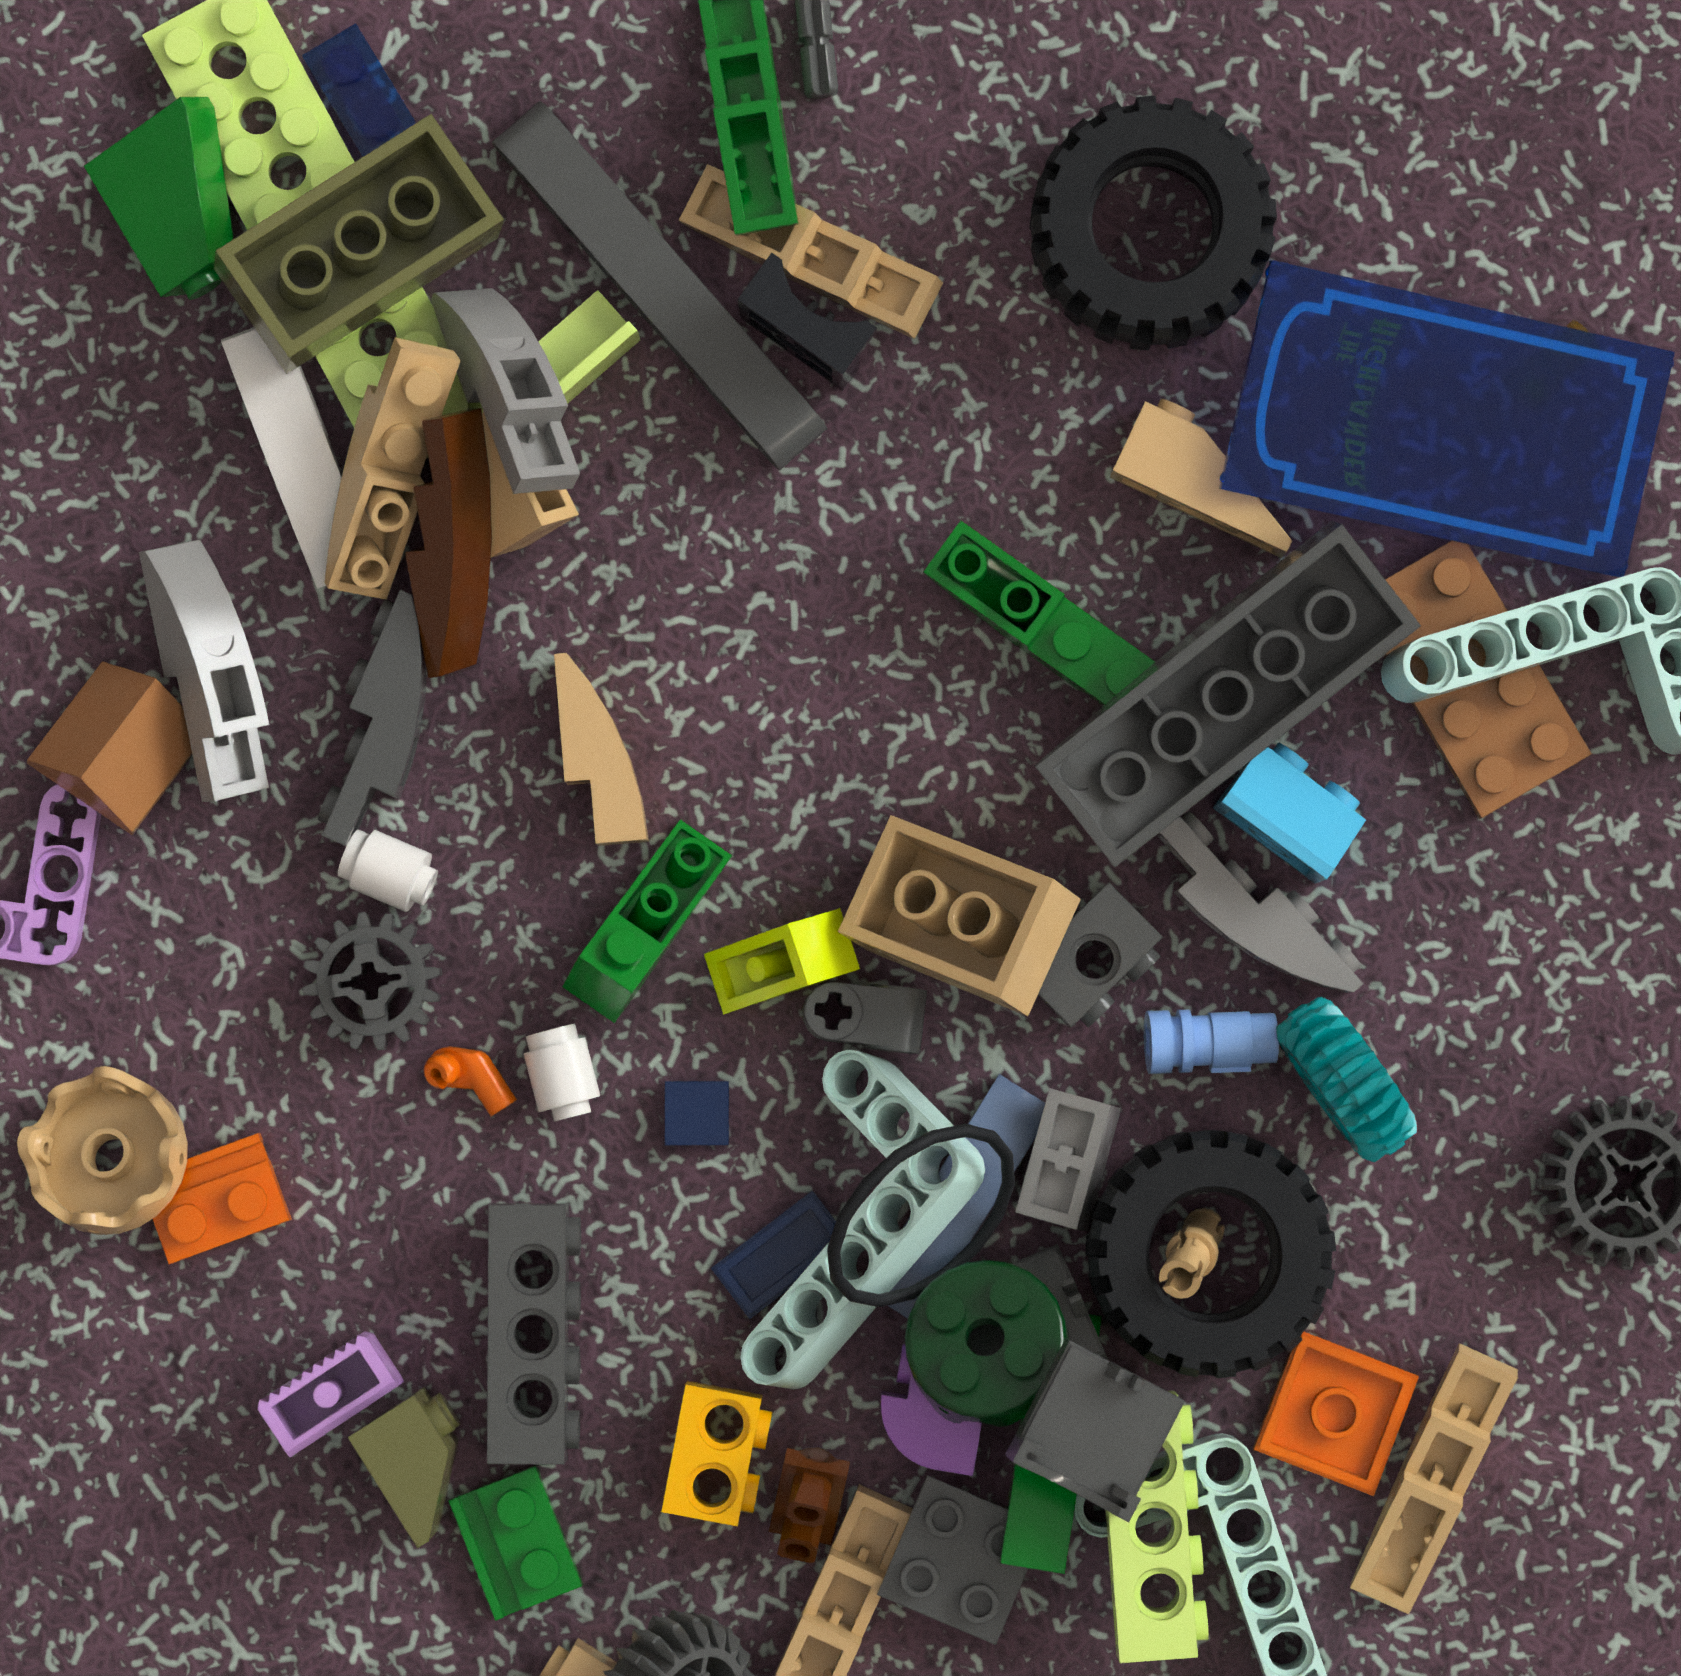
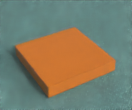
M1303 1332L1300 1336L1303 1340L1287 1356L1252 1449L1374 1496L1419 1376L1310 1333Z

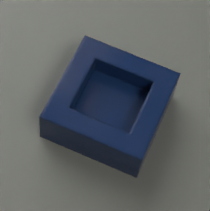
M665 1081V1145H729V1081Z

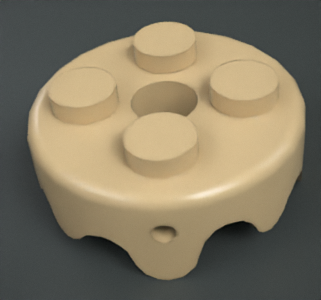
M100 1066L95 1067L93 1073L86 1077L54 1087L48 1094L46 1109L38 1122L32 1126L24 1127L20 1131L17 1147L19 1156L29 1176L32 1195L43 1208L62 1222L79 1231L107 1235L120 1234L141 1227L155 1218L171 1202L182 1183L186 1169L188 1142L183 1122L176 1109L158 1090L124 1071ZM109 1140H120L124 1149L121 1162L110 1171H99L96 1166L98 1149Z

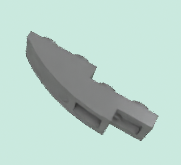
M493 288L434 292L431 303L448 349L454 350L460 359L457 375L468 403H481L513 494L573 489L580 472L561 423L568 404L552 366L530 327L509 301Z
M193 540L139 552L164 678L177 677L202 802L218 801L269 788L257 730L258 727L270 725L262 689L242 625L215 564L201 540Z
M1190 811L1182 818H1177L1156 835L1192 875L1174 894L1200 920L1226 941L1254 959L1286 975L1316 986L1352 993L1364 984L1354 973L1362 966L1360 962L1338 938L1333 939L1329 944L1312 926L1319 918L1318 915L1295 890H1292L1285 896L1279 888H1275L1257 903L1250 895L1257 888L1256 884L1233 859L1225 865L1218 860L1207 847L1214 841L1213 836Z

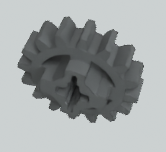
M366 912L358 913L357 929L351 930L341 920L334 922L333 925L338 938L332 943L329 940L317 937L314 943L324 953L321 961H305L303 966L308 971L317 974L316 983L308 984L302 988L304 995L319 996L321 1002L310 1013L312 1019L316 1020L329 1016L333 1022L329 1026L327 1035L335 1039L345 1030L350 1031V1048L360 1049L365 1042L366 1036H372L377 1050H387L388 1034L393 1032L403 1043L410 1041L411 1034L407 1026L409 1022L413 1020L416 1023L427 1026L431 1021L428 1015L421 1009L424 1001L440 1002L441 1000L440 994L428 989V980L442 976V969L426 967L424 959L430 956L435 948L431 943L415 947L412 941L416 936L418 928L413 924L403 928L400 933L395 932V917L391 914L385 913L379 927L372 926V921ZM379 938L398 946L407 955L411 964L396 966L385 958L382 954ZM354 943L355 958L344 973L331 975L339 955ZM374 963L376 972L386 973L390 976L401 975L400 980L388 981V985L379 987L378 998L371 1000V995L367 990H361L357 987L344 988L345 983L355 982L357 978L365 976L367 973L366 965ZM414 987L412 998L407 1007L391 1020V1002L401 989ZM349 997L361 1006L363 1019H365L366 1024L349 1018L341 1011L334 999Z

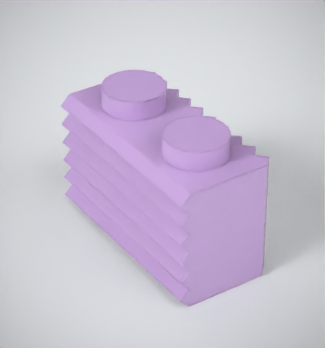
M364 1331L357 1335V1339L354 1338L348 1341L346 1346L343 1345L336 1349L335 1353L332 1352L324 1357V1360L318 1361L313 1367L304 1370L302 1374L292 1378V1381H288L281 1388L260 1399L258 1411L286 1454L292 1457L401 1385L404 1380L374 1333Z

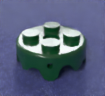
M984 1260L967 1262L948 1269L928 1284L917 1297L908 1316L905 1348L906 1358L915 1383L931 1406L942 1417L957 1424L963 1421L1003 1427L1017 1422L1026 1415L1065 1338L1069 1339L1059 1303L1042 1281L1029 1271L1011 1263ZM986 1324L998 1327L1005 1335L1004 1343L999 1351L990 1356H980L969 1349L968 1338L975 1328Z

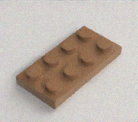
M1463 534L1385 579L1420 623L1421 627L1386 653L1384 658L1391 651L1421 637L1507 612L1506 607ZM1470 638L1468 644L1469 655L1477 665L1483 667L1486 660L1485 650L1476 639ZM1412 655L1410 661L1411 673L1418 682L1426 685L1429 676L1428 668L1423 660ZM1540 665L1411 703L1479 819L1592 754Z

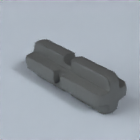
M795 0L799 42L804 43V47L800 48L804 94L807 98L813 99L834 96L838 92L834 45L829 44V40L833 39L829 0Z

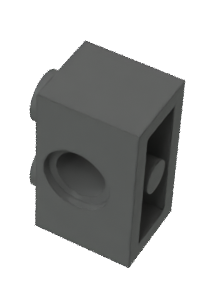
M1109 882L1073 916L1037 996L1069 1028L1073 1027L1079 1020L1089 1028L1115 1002L1107 992L1124 975L1134 983L1161 957L1153 947L1163 936ZM1085 942H1099L1110 953V968L1100 978H1088L1081 974L1076 966L1075 956L1077 950Z

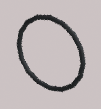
M970 1124L931 1130L894 1150L861 1180L838 1214L827 1248L830 1280L850 1302L883 1307L913 1300L935 1278L948 1269L969 1262L981 1251L1003 1219L1015 1185L1013 1153L994 1130ZM964 1137L988 1142L1000 1157L1002 1183L991 1214L971 1243L941 1270L910 1287L881 1294L855 1289L843 1276L840 1251L850 1220L871 1189L902 1161L935 1143Z

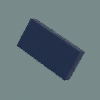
M812 1190L711 1267V1269L747 1317L751 1319L785 1293L830 1241L836 1220Z

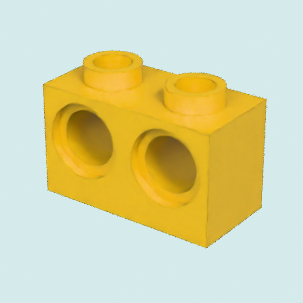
M692 1381L686 1382L661 1512L737 1527L741 1511L754 1512L760 1475L748 1473L752 1448L763 1450L766 1448L772 1416L771 1411L760 1410L761 1394ZM729 1405L739 1411L743 1419V1429L736 1437L722 1440L714 1437L709 1432L706 1425V1416L714 1407ZM706 1469H718L724 1472L731 1482V1492L728 1497L717 1503H709L702 1500L697 1495L694 1487V1480L700 1472Z

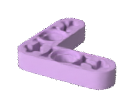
M58 784L46 792L40 804L25 903L0 900V915H2L5 922V932L0 939L1 959L41 965H60L69 961L77 953L81 943L101 814L77 798L79 805L87 807V815L85 819L79 818L74 820L70 838H84L82 852L65 845L47 846L49 833L58 837L63 835L64 818L54 815V807L56 803H66L69 798V792ZM65 855L75 862L78 868V878L76 884L71 889L65 892H55L46 885L43 871L46 864L52 858ZM39 896L58 903L74 901L72 915L59 910L57 930L67 933V941L65 945H55L52 955L44 954V944L34 941L36 928L44 929L48 926L51 909L47 908L37 910Z

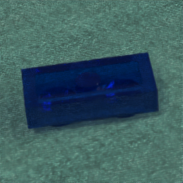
M356 23L302 55L362 157L416 124Z

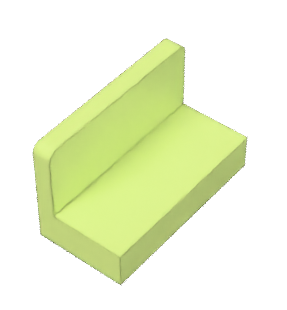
M597 290L538 342L552 366L568 404L640 341L638 330L631 322H626Z

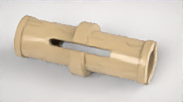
M1201 1208L1190 1212L1185 1218L1182 1230L1180 1229L1175 1232L1167 1244V1260L1160 1270L1159 1281L1167 1280L1163 1290L1172 1297L1183 1299L1194 1295L1201 1285L1203 1276L1208 1275L1216 1265L1219 1254L1218 1245L1224 1236L1225 1227L1224 1224L1217 1226L1221 1221V1217L1213 1210Z

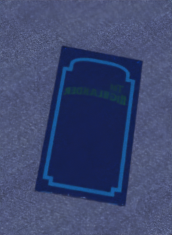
M1274 260L1269 261V266L1265 270V284L1224 469L1219 478L1221 482L1219 489L1618 578L1625 575V571L1628 569L1629 553L1671 368L1674 366L1673 358L1675 352Z

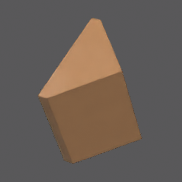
M102 661L27 759V764L133 835L192 756L183 706L157 678Z

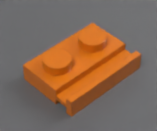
M261 1133L187 1159L182 1183L173 1199L153 1218L168 1264L292 1220L263 1144L264 1141Z

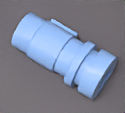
M1189 1009L1177 1010L1176 1015L1171 1016L1169 1010L1146 1011L1144 1017V1052L1148 1074L1172 1073L1173 1067H1178L1179 1073L1192 1072L1194 1066L1209 1065L1211 1073L1251 1072L1252 1064L1277 1063L1279 1041L1276 1034V1026H1278L1275 1013L1250 1014L1249 1011L1214 1012L1208 1013V1015L1192 1016Z

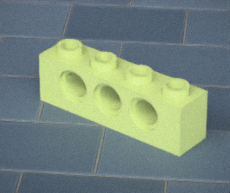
M1174 1390L1169 1391L1170 1393L1178 1396V1394ZM1190 1405L1182 1406L1162 1445L1167 1458L1164 1469L1154 1477L1145 1478L1137 1496L1141 1500L1131 1520L1127 1522L1105 1510L1116 1656L1119 1663L1198 1658L1197 1641L1209 1639L1205 1600L1194 1601L1192 1575L1203 1574L1204 1568L1200 1535L1189 1536L1187 1510L1198 1509L1196 1471L1184 1470L1182 1444H1193V1422ZM1150 1508L1163 1509L1171 1517L1170 1532L1164 1539L1158 1542H1146L1136 1534L1135 1526L1138 1517ZM1154 1574H1166L1176 1582L1175 1597L1166 1606L1159 1608L1148 1606L1141 1600L1142 1584L1148 1577Z

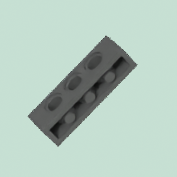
M492 1203L488 1205L487 1464H565L568 1460V1449H579L580 1410H568V1384H580L581 1355L580 1346H568L569 1320H580L581 1283L580 1281H569V1256L581 1255V1217H569V1203ZM527 1251H541L550 1258L553 1265V1274L547 1284L538 1287L526 1284L519 1276L518 1262L520 1257ZM528 1315H538L549 1322L553 1336L547 1348L535 1351L522 1345L517 1334V1328L522 1318ZM527 1380H539L545 1383L552 1394L550 1409L539 1415L525 1412L517 1400V1391L521 1383Z

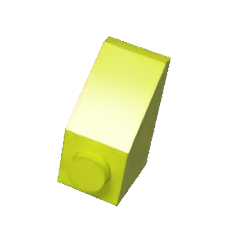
M841 909L788 923L705 953L704 957L723 1015L859 970L860 967L851 940L838 932L844 919Z

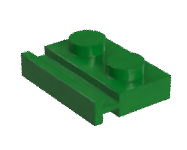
M537 1465L449 1500L495 1621L519 1610H524L582 1587L583 1582Z

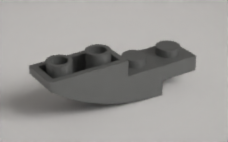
M402 590L399 591L394 603L386 599L382 603L371 629V635L378 637V642L369 661L362 658L357 661L345 693L354 696L349 708L372 719L367 730L359 726L355 730L343 759L344 762L352 765L342 788L334 785L330 788L318 816L319 821L326 823L322 836L347 846L355 831L360 829L376 790L400 800L412 768L421 733L426 695V664L414 599L411 594Z

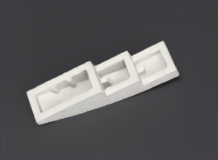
M253 327L221 339V343L283 505L318 589L326 586L324 582L328 548L342 471L301 366L286 374Z

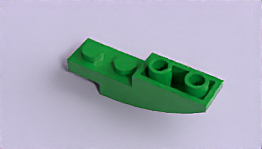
M961 520L923 571L928 578L988 625L1079 691L1082 690L1103 706L1155 663L1154 660L1065 598V594Z

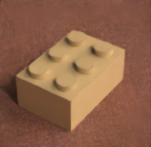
M890 815L838 932L871 953L1028 1016L1081 899L1053 878Z

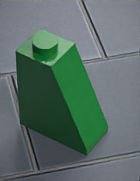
M179 97L84 165V168L160 297L186 295L189 300H193L212 291L222 282L214 270L215 251L233 240V232L215 108L209 97Z

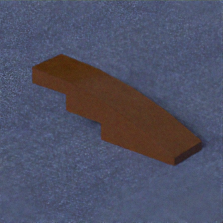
M481 408L460 410L422 421L433 481L414 486L424 547L407 551L405 555L428 678L440 677L477 664L488 603L492 547L490 472Z

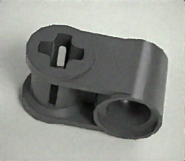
M839 982L824 983L815 988L805 999L802 1008V1018L807 1030L817 1039L827 1042L862 1045L863 1048L871 1050L920 1054L927 990L881 984L865 986ZM829 994L839 996V1006L849 1009V1018L839 1020L835 1030L826 1029L825 1018L815 1015L814 1012L815 1005L826 1003Z

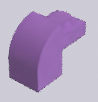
M902 1344L896 1382L908 1384L907 1395L881 1391L880 1398L882 1420L890 1440L905 1457L918 1465L934 1470L973 1476L982 1423L963 1421L957 1424L946 1420L936 1412L915 1383L906 1358L905 1344Z

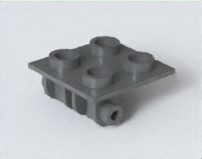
M927 1475L877 1595L996 1645L1028 1570L1025 1567L1001 1564L999 1562L1008 1506H999Z

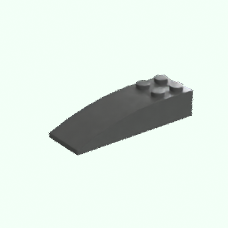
M1331 521L1164 654L1034 766L1112 865L1116 867L1416 631L1421 625L1341 523Z

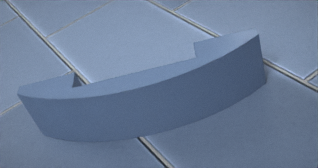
M999 1074L967 1124L994 1130L1012 1151L1015 1172L1036 1138L1045 1103ZM965 1137L983 1158L985 1166L983 1182L977 1192L891 1291L910 1287L941 1270L971 1242L995 1204L1002 1183L1000 1157L988 1142ZM950 1154L938 1170L941 1182L948 1178L952 1170ZM910 1216L905 1222L902 1229L907 1225L908 1221L910 1220ZM917 1298L887 1306L908 1319Z

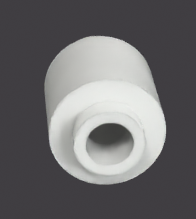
M356 830L341 858L338 877L350 881V889L408 912L414 902L421 905L426 903L435 885L438 870L430 867L432 854L377 830L372 831L371 834Z
M575 1023L525 1036L529 1052L523 1055L538 1112L551 1110L554 1122L591 1112L588 1099L599 1097L600 1092L586 1038L578 1037Z

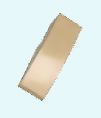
M567 653L554 654L564 781L567 785L591 784L595 844L605 846L649 842L643 799L632 761L615 722L592 684Z

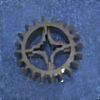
M1617 1096L1614 1102V1116H1610L1608 1108L1602 1100L1591 1101L1590 1111L1594 1122L1589 1123L1580 1112L1573 1111L1568 1114L1567 1118L1570 1125L1577 1132L1576 1135L1572 1138L1566 1132L1554 1129L1550 1134V1138L1554 1143L1565 1148L1561 1157L1545 1152L1540 1155L1539 1161L1544 1165L1557 1167L1556 1178H1538L1536 1186L1538 1189L1556 1190L1558 1197L1557 1199L1541 1204L1540 1209L1545 1215H1553L1563 1211L1565 1218L1556 1223L1552 1228V1232L1556 1237L1562 1238L1567 1236L1575 1229L1579 1232L1570 1248L1574 1254L1581 1256L1589 1249L1593 1242L1596 1243L1593 1253V1262L1596 1265L1606 1266L1614 1249H1617V1262L1621 1269L1630 1270L1633 1268L1635 1249L1639 1250L1640 1256L1646 1265H1656L1658 1263V1252L1655 1243L1658 1241L1671 1254H1676L1681 1250L1679 1241L1672 1234L1675 1228L1681 1231V1130L1674 1135L1670 1133L1677 1122L1678 1114L1673 1110H1666L1656 1122H1653L1655 1102L1650 1099H1643L1638 1105L1635 1116H1632L1629 1097ZM1629 1128L1648 1135L1658 1145L1649 1152H1643L1633 1159H1625L1614 1147H1609L1602 1135L1614 1130ZM1587 1149L1591 1154L1590 1159L1597 1169L1598 1179L1595 1187L1585 1195L1586 1199L1578 1204L1574 1185L1575 1172L1582 1154ZM1670 1161L1674 1176V1188L1671 1201L1664 1214L1661 1215L1658 1212L1660 1207L1652 1196L1651 1186L1654 1178L1665 1169L1663 1165ZM1612 1165L1621 1166V1171L1631 1172L1632 1168L1641 1169L1636 1173L1637 1177L1631 1182L1632 1188L1635 1191L1634 1196L1637 1200L1628 1199V1194L1618 1193L1617 1197L1608 1196L1612 1193L1611 1188L1618 1182L1613 1173L1615 1169ZM1617 1206H1624L1634 1217L1640 1219L1646 1230L1633 1235L1613 1236L1601 1231L1590 1220L1600 1213H1607Z
M672 1610L664 1618L653 1615L646 1630L633 1628L632 1644L628 1648H616L619 1657L614 1669L603 1671L606 1676H755L747 1669L751 1655L742 1648V1645H740L741 1638L734 1635L731 1629L719 1624L717 1620L700 1613L698 1615L692 1611L688 1613Z

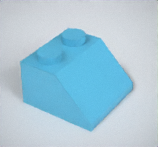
M1278 742L1273 750L1267 747L1243 766L1213 809L1313 883H1318L1330 876L1366 819L1355 812L1360 802L1352 794L1330 780L1324 788L1304 774L1309 764L1294 751Z

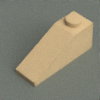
M1160 399L1158 406L1145 401L1110 478L1282 558L1292 543L1291 538L1204 428L1192 423L1195 414L1165 399Z

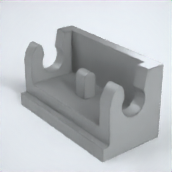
M1049 1088L1015 1212L1068 1228L1088 1231L1091 1221L1090 1216L1096 1203L1121 1108Z

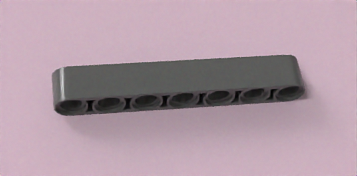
M537 102L492 141L493 146L589 257L596 262V265L635 309L639 308L637 311L676 356L681 355L679 359L719 404L722 402L720 406L760 451L764 450L762 452L763 455L774 467L781 470L828 429L809 403L543 102Z

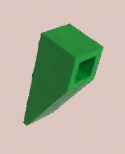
M679 820L579 955L562 987L615 1023L720 875L732 855L682 820Z

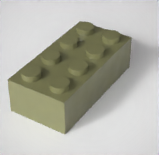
M430 114L215 251L214 270L284 372L288 374L498 239L504 219L433 115Z

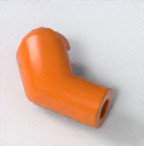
M448 1046L436 1050L425 1062L424 1076L431 1086L437 1089L451 1087L474 1090L490 1117L517 1100L491 1058L481 1050Z

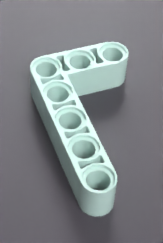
M1663 567L1650 568L1421 637L1388 654L1383 661L1381 669L1382 683L1387 692L1396 700L1405 703L1419 702L1619 641L1651 739L1663 752L1672 755L1681 754V724L1679 718L1681 712V578L1672 570ZM1642 587L1649 590L1655 599L1656 609L1654 614L1649 613L1641 603L1640 592ZM1585 604L1595 609L1599 616L1600 625L1598 632L1593 631L1584 620L1583 610ZM1528 621L1537 625L1542 633L1543 643L1541 649L1534 647L1527 638L1526 626ZM1470 638L1476 639L1485 650L1486 660L1483 667L1477 665L1469 655L1468 644ZM1661 648L1669 651L1675 660L1674 675L1665 671L1660 662ZM1412 655L1423 660L1428 668L1429 676L1426 685L1418 682L1411 673L1410 661Z
M845 1050L834 1055L824 1068L823 1088L830 1101L886 1158L894 1150L931 1130L954 1126L894 1064L886 1059L860 1051ZM866 1069L868 1072V1084L864 1092L858 1096L855 1087L856 1080L859 1074ZM908 1111L910 1116L909 1129L902 1138H899L897 1133L898 1120L903 1113ZM965 1137L935 1143L902 1161L886 1175L858 1208L850 1220L840 1251L843 1276L855 1289L876 1294L890 1292L977 1192L984 1179V1161L978 1150ZM949 1153L952 1158V1170L948 1178L941 1182L938 1173L939 1164L943 1157ZM908 1202L911 1210L910 1220L900 1230L897 1221L898 1211L904 1203ZM828 1244L745 1340L741 1350V1364L747 1377L755 1383L788 1389L805 1387L815 1379L876 1308L875 1306L850 1302L831 1282L827 1256ZM866 1249L869 1256V1264L865 1274L859 1277L856 1269L857 1259L861 1252ZM825 1297L828 1306L827 1316L819 1325L816 1321V1307L819 1301ZM784 1345L787 1355L786 1362L782 1370L778 1372L775 1366V1355L779 1347Z
M1224 1433L1212 1434L1194 1440L1193 1444H1182L1184 1470L1196 1471L1198 1507L1205 1505L1263 1676H1327L1255 1462L1248 1448L1234 1436ZM1222 1447L1234 1449L1238 1453L1240 1460L1239 1469L1234 1477L1226 1481L1211 1479L1206 1473V1461L1211 1452ZM1165 1451L1158 1453L1146 1478L1154 1470L1165 1467L1167 1459ZM1077 1494L1074 1516L1080 1527L1090 1535L1100 1538L1107 1537L1106 1522L1098 1523L1087 1518L1083 1509L1085 1498ZM1159 1508L1147 1509L1138 1517L1135 1528L1170 1517V1514ZM1247 1508L1256 1511L1260 1516L1261 1522L1257 1535L1246 1542L1232 1540L1227 1534L1226 1527L1230 1516L1239 1509ZM1264 1570L1276 1572L1281 1578V1589L1276 1598L1266 1603H1259L1250 1599L1247 1587L1252 1576ZM1281 1632L1296 1633L1301 1637L1302 1641L1300 1655L1296 1660L1287 1664H1279L1269 1658L1268 1649L1270 1642Z

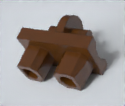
M819 1447L802 1450L787 1448L768 1531L781 1534L777 1552L780 1557L814 1563L819 1543L831 1545L850 1461L837 1459L830 1452Z

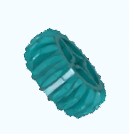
M1317 997L1310 1003L1302 1004L1287 1014L1288 1018L1276 1026L1279 1045L1284 1050L1285 1056L1293 1065L1296 1073L1343 1138L1349 1142L1353 1150L1361 1158L1376 1162L1385 1155H1392L1406 1145L1405 1141L1417 1133L1415 1115L1409 1108L1408 1102L1400 1093L1398 1086L1376 1057L1374 1051L1371 1050L1361 1034L1357 1032L1349 1019L1343 1015L1338 1006H1335L1328 999Z

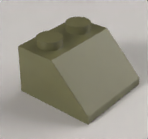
M425 1387L368 1422L348 1437L417 1548L429 1542L439 1530L459 1441L453 1431L460 1426L459 1419L446 1398L441 1393L431 1398Z

